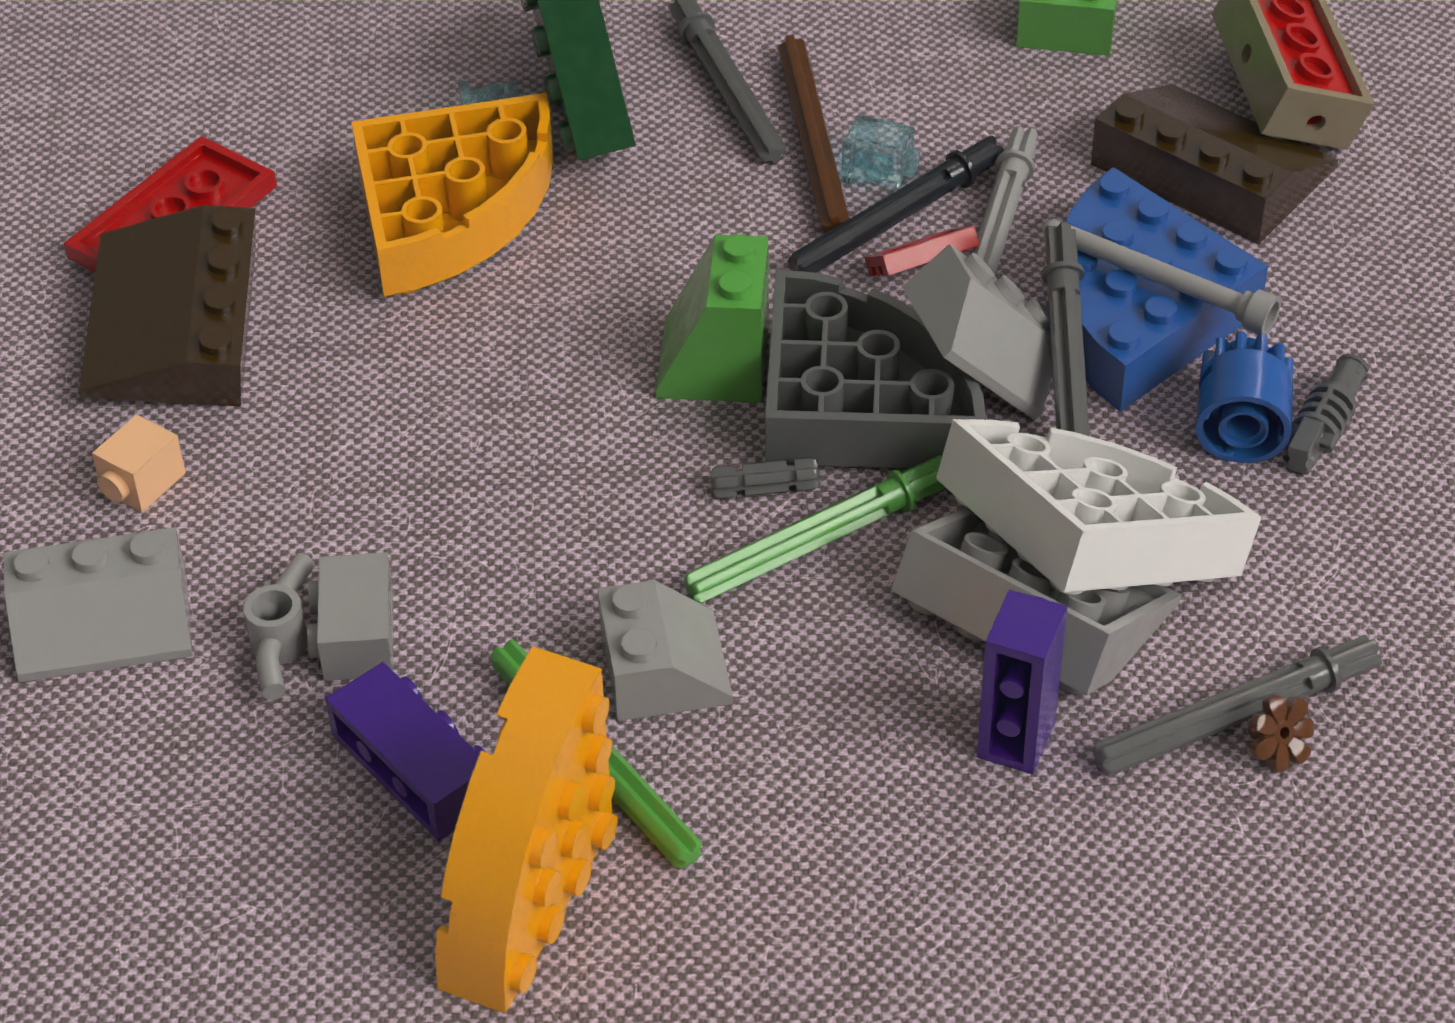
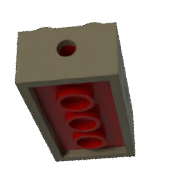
M1218 0L1211 15L1261 134L1275 139L1285 138L1307 142L1316 147L1329 146L1348 150L1375 104L1327 1Z

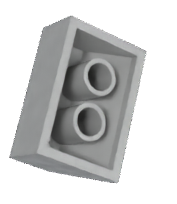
M948 244L904 284L902 288L943 358L1036 420L1044 412L1053 377L1049 311L1035 297H1032L1029 301L1025 300L1023 293L1007 276L1003 275L999 279L995 278L991 268L976 253H972L967 257L951 244Z
M176 527L3 552L4 595L19 683L193 657L187 574Z

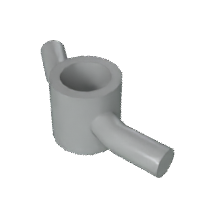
M303 553L296 554L275 584L255 589L247 596L243 604L245 623L251 650L256 657V668L262 695L270 700L280 698L285 693L280 664L296 660L304 653L308 645L301 599L297 591L315 568V563L312 558Z

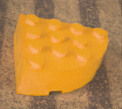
M547 92L351 122L357 166L384 297L399 293H413L418 289L459 275L490 258L514 239L532 219L549 188L553 168V150Z
M532 646L512 680L496 714L504 721L499 731L494 753L480 752L470 778L452 839L441 892V898L452 901L449 927L442 924L436 932L435 964L437 989L506 1014L518 992L524 994L529 989L536 973L537 958L546 943L551 945L558 938L564 923L565 908L572 896L579 897L584 892L591 875V863L598 850H606L610 846L616 833L618 817L612 814L611 799L615 788V778L609 774L612 739L607 737L606 734L609 699L604 697L602 668Z

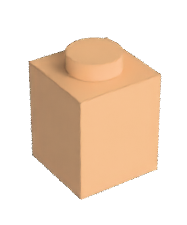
M137 414L92 453L98 476L97 484L102 493L111 501L116 503L123 502L142 513L186 473L178 436Z

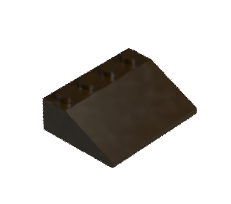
M1169 84L1124 93L1095 118L1091 165L1105 172L1114 167L1164 200L1259 245L1337 168L1338 159L1296 140L1275 139L1263 135L1257 122L1176 85Z
M201 205L101 233L79 386V398L241 407L256 252L255 208Z

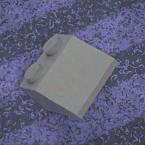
M656 580L597 588L601 638L617 721L733 704L732 690L712 609Z

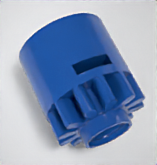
M1238 331L1235 340L1230 343L1227 339L1218 337L1216 339L1215 351L1204 350L1199 377L1196 435L1206 451L1225 461L1250 464L1268 460L1279 454L1287 446L1291 437L1294 360L1285 357V345L1283 343L1275 344L1269 348L1267 345L1268 336L1264 333L1259 334L1255 339L1248 338L1243 331Z

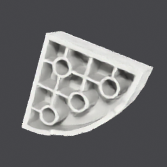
M978 419L952 420L936 479L955 495L954 497L957 502L967 506L982 519L990 531L998 534L1017 551L1021 559L1031 563L1048 578L1051 586L1056 590L1066 594L1078 595L1088 590H1126L1130 586L1152 584L1169 586L1173 582L1194 580L1212 582L1216 578L1242 575L1262 517L1210 483L1205 482L1199 490L1175 478L1177 467L1116 443L1071 431L1050 428L1047 437L1018 433L1020 429L1018 422Z

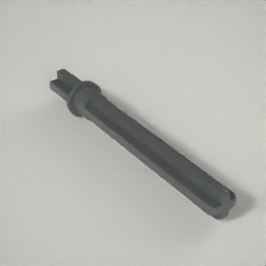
M675 0V2L669 4L668 9L679 25L678 33L684 43L691 45L759 159L762 162L770 161L772 164L779 162L780 156L786 152V145L714 31L715 22L711 15L703 12L696 0Z
M1061 222L1057 227L1048 225L1044 230L1046 266L1041 271L1042 280L1048 287L1056 429L1089 436L1079 283L1084 278V268L1078 264L1076 229H1071V223Z
M1367 635L1328 650L1324 647H1317L1311 651L1310 657L1097 742L1092 749L1095 764L1099 771H1102L1107 776H1112L1250 720L1255 713L1264 714L1262 700L1270 695H1280L1286 701L1290 696L1304 698L1321 690L1329 693L1337 691L1341 686V682L1382 665V660L1377 653L1380 647L1375 639L1369 640Z

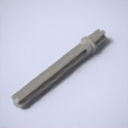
M1020 125L1014 127L1011 131L1006 150L997 157L995 163L997 171L996 180L977 235L979 246L973 247L972 253H976L986 262L994 275H996L1022 190L1026 181L1031 179L1035 171V164L1032 159L1037 146L1036 139L1038 133L1032 127L1026 131Z

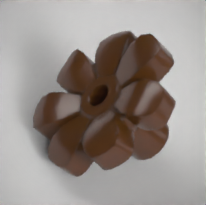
M1270 695L1262 700L1264 714L1255 713L1250 719L1248 731L1254 739L1249 746L1250 754L1259 760L1268 759V768L1280 772L1287 770L1289 761L1303 764L1310 756L1311 749L1301 739L1311 738L1314 735L1313 720L1304 718L1308 711V704L1301 698L1291 696L1286 701L1280 695Z

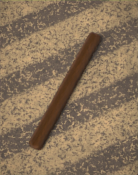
M794 35L785 36L786 42L778 45L779 57L820 225L824 232H828L850 219L805 41L803 39H795Z

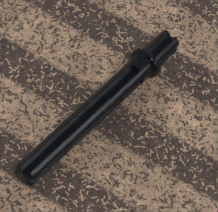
M989 135L962 152L958 150L951 151L946 155L945 161L934 169L793 252L787 260L789 269L792 271L819 272L949 192L954 191L960 186L963 188L972 186L977 175L995 165L998 155L1004 149L997 146L994 136Z

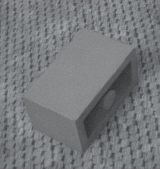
M388 552L319 557V580L309 581L308 585L311 615H318V623L308 624L307 639L310 659L320 658L324 681L356 679L381 662H384L394 672L393 584Z

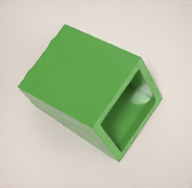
M742 234L714 235L665 319L656 398L762 403L769 335L768 236H747Z

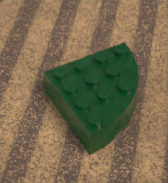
M521 0L523 11L533 10L537 26L530 30L537 58L545 56L550 75L543 77L549 104L559 103L565 121L558 124L565 153L574 151L578 160H583L636 146L600 1Z

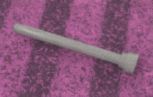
M1057 219L1046 221L1043 225V234L1048 225L1057 227L1062 221ZM1071 225V229H1076L1077 251L1234 313L1235 320L1242 322V328L1254 334L1264 333L1268 335L1276 322L1281 307V297L1261 289H1258L1255 293L1247 290L1242 294Z

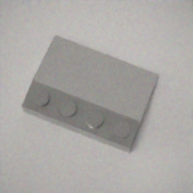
M968 507L911 530L891 589L894 593L909 600V605L916 611L926 615H937L956 625V630L961 635L975 641H986L1009 589L1068 606L1059 688L1073 694H1084L1086 696L1108 684L1116 677L1178 606L1182 596L1166 586L1154 584L1130 586L1126 590H1088L1078 595L1060 592L1053 588L1050 580L1031 563L1021 559L1017 551L1001 536L990 531L986 527L985 522Z

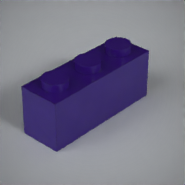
M1008 590L985 641L977 758L1032 775L1034 774L1056 721L1068 606L1042 597Z
M384 662L376 665L326 697L325 701L332 736L438 842L453 833L480 752L486 751L479 745L472 747L459 735L456 725L444 711L439 710L435 712L423 700L419 689L410 678L406 676L400 678Z

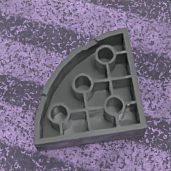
M775 269L765 411V461L786 460V465L793 464V459L812 457L816 459L818 466L912 468L938 455H943L953 419L986 420L983 393L977 380L943 358L916 310L896 298L875 289H871L868 294L843 287L844 279L813 272Z

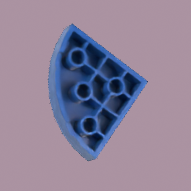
M1114 167L1086 189L1070 210L1066 220L1067 223H1071L1074 227L1242 294L1247 290L1255 293L1258 289H1265L1268 271L1266 264ZM1077 251L1078 264L1084 268V278L1079 283L1086 381L1093 390L1120 412L1203 354L1204 350L1213 347L1218 337L1225 338L1242 326V322L1235 320L1234 313Z

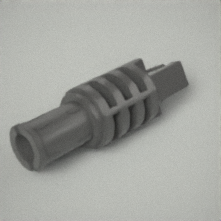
M1349 353L1341 355L1337 359L1336 365L1328 379L1318 383L1310 391L1309 396L1292 421L1290 444L1288 446V456L1290 458L1288 470L1308 475L1321 455L1327 452L1331 453L1335 448L1338 439L1342 436L1344 429L1355 413L1357 407L1355 395L1369 375V366L1360 356Z

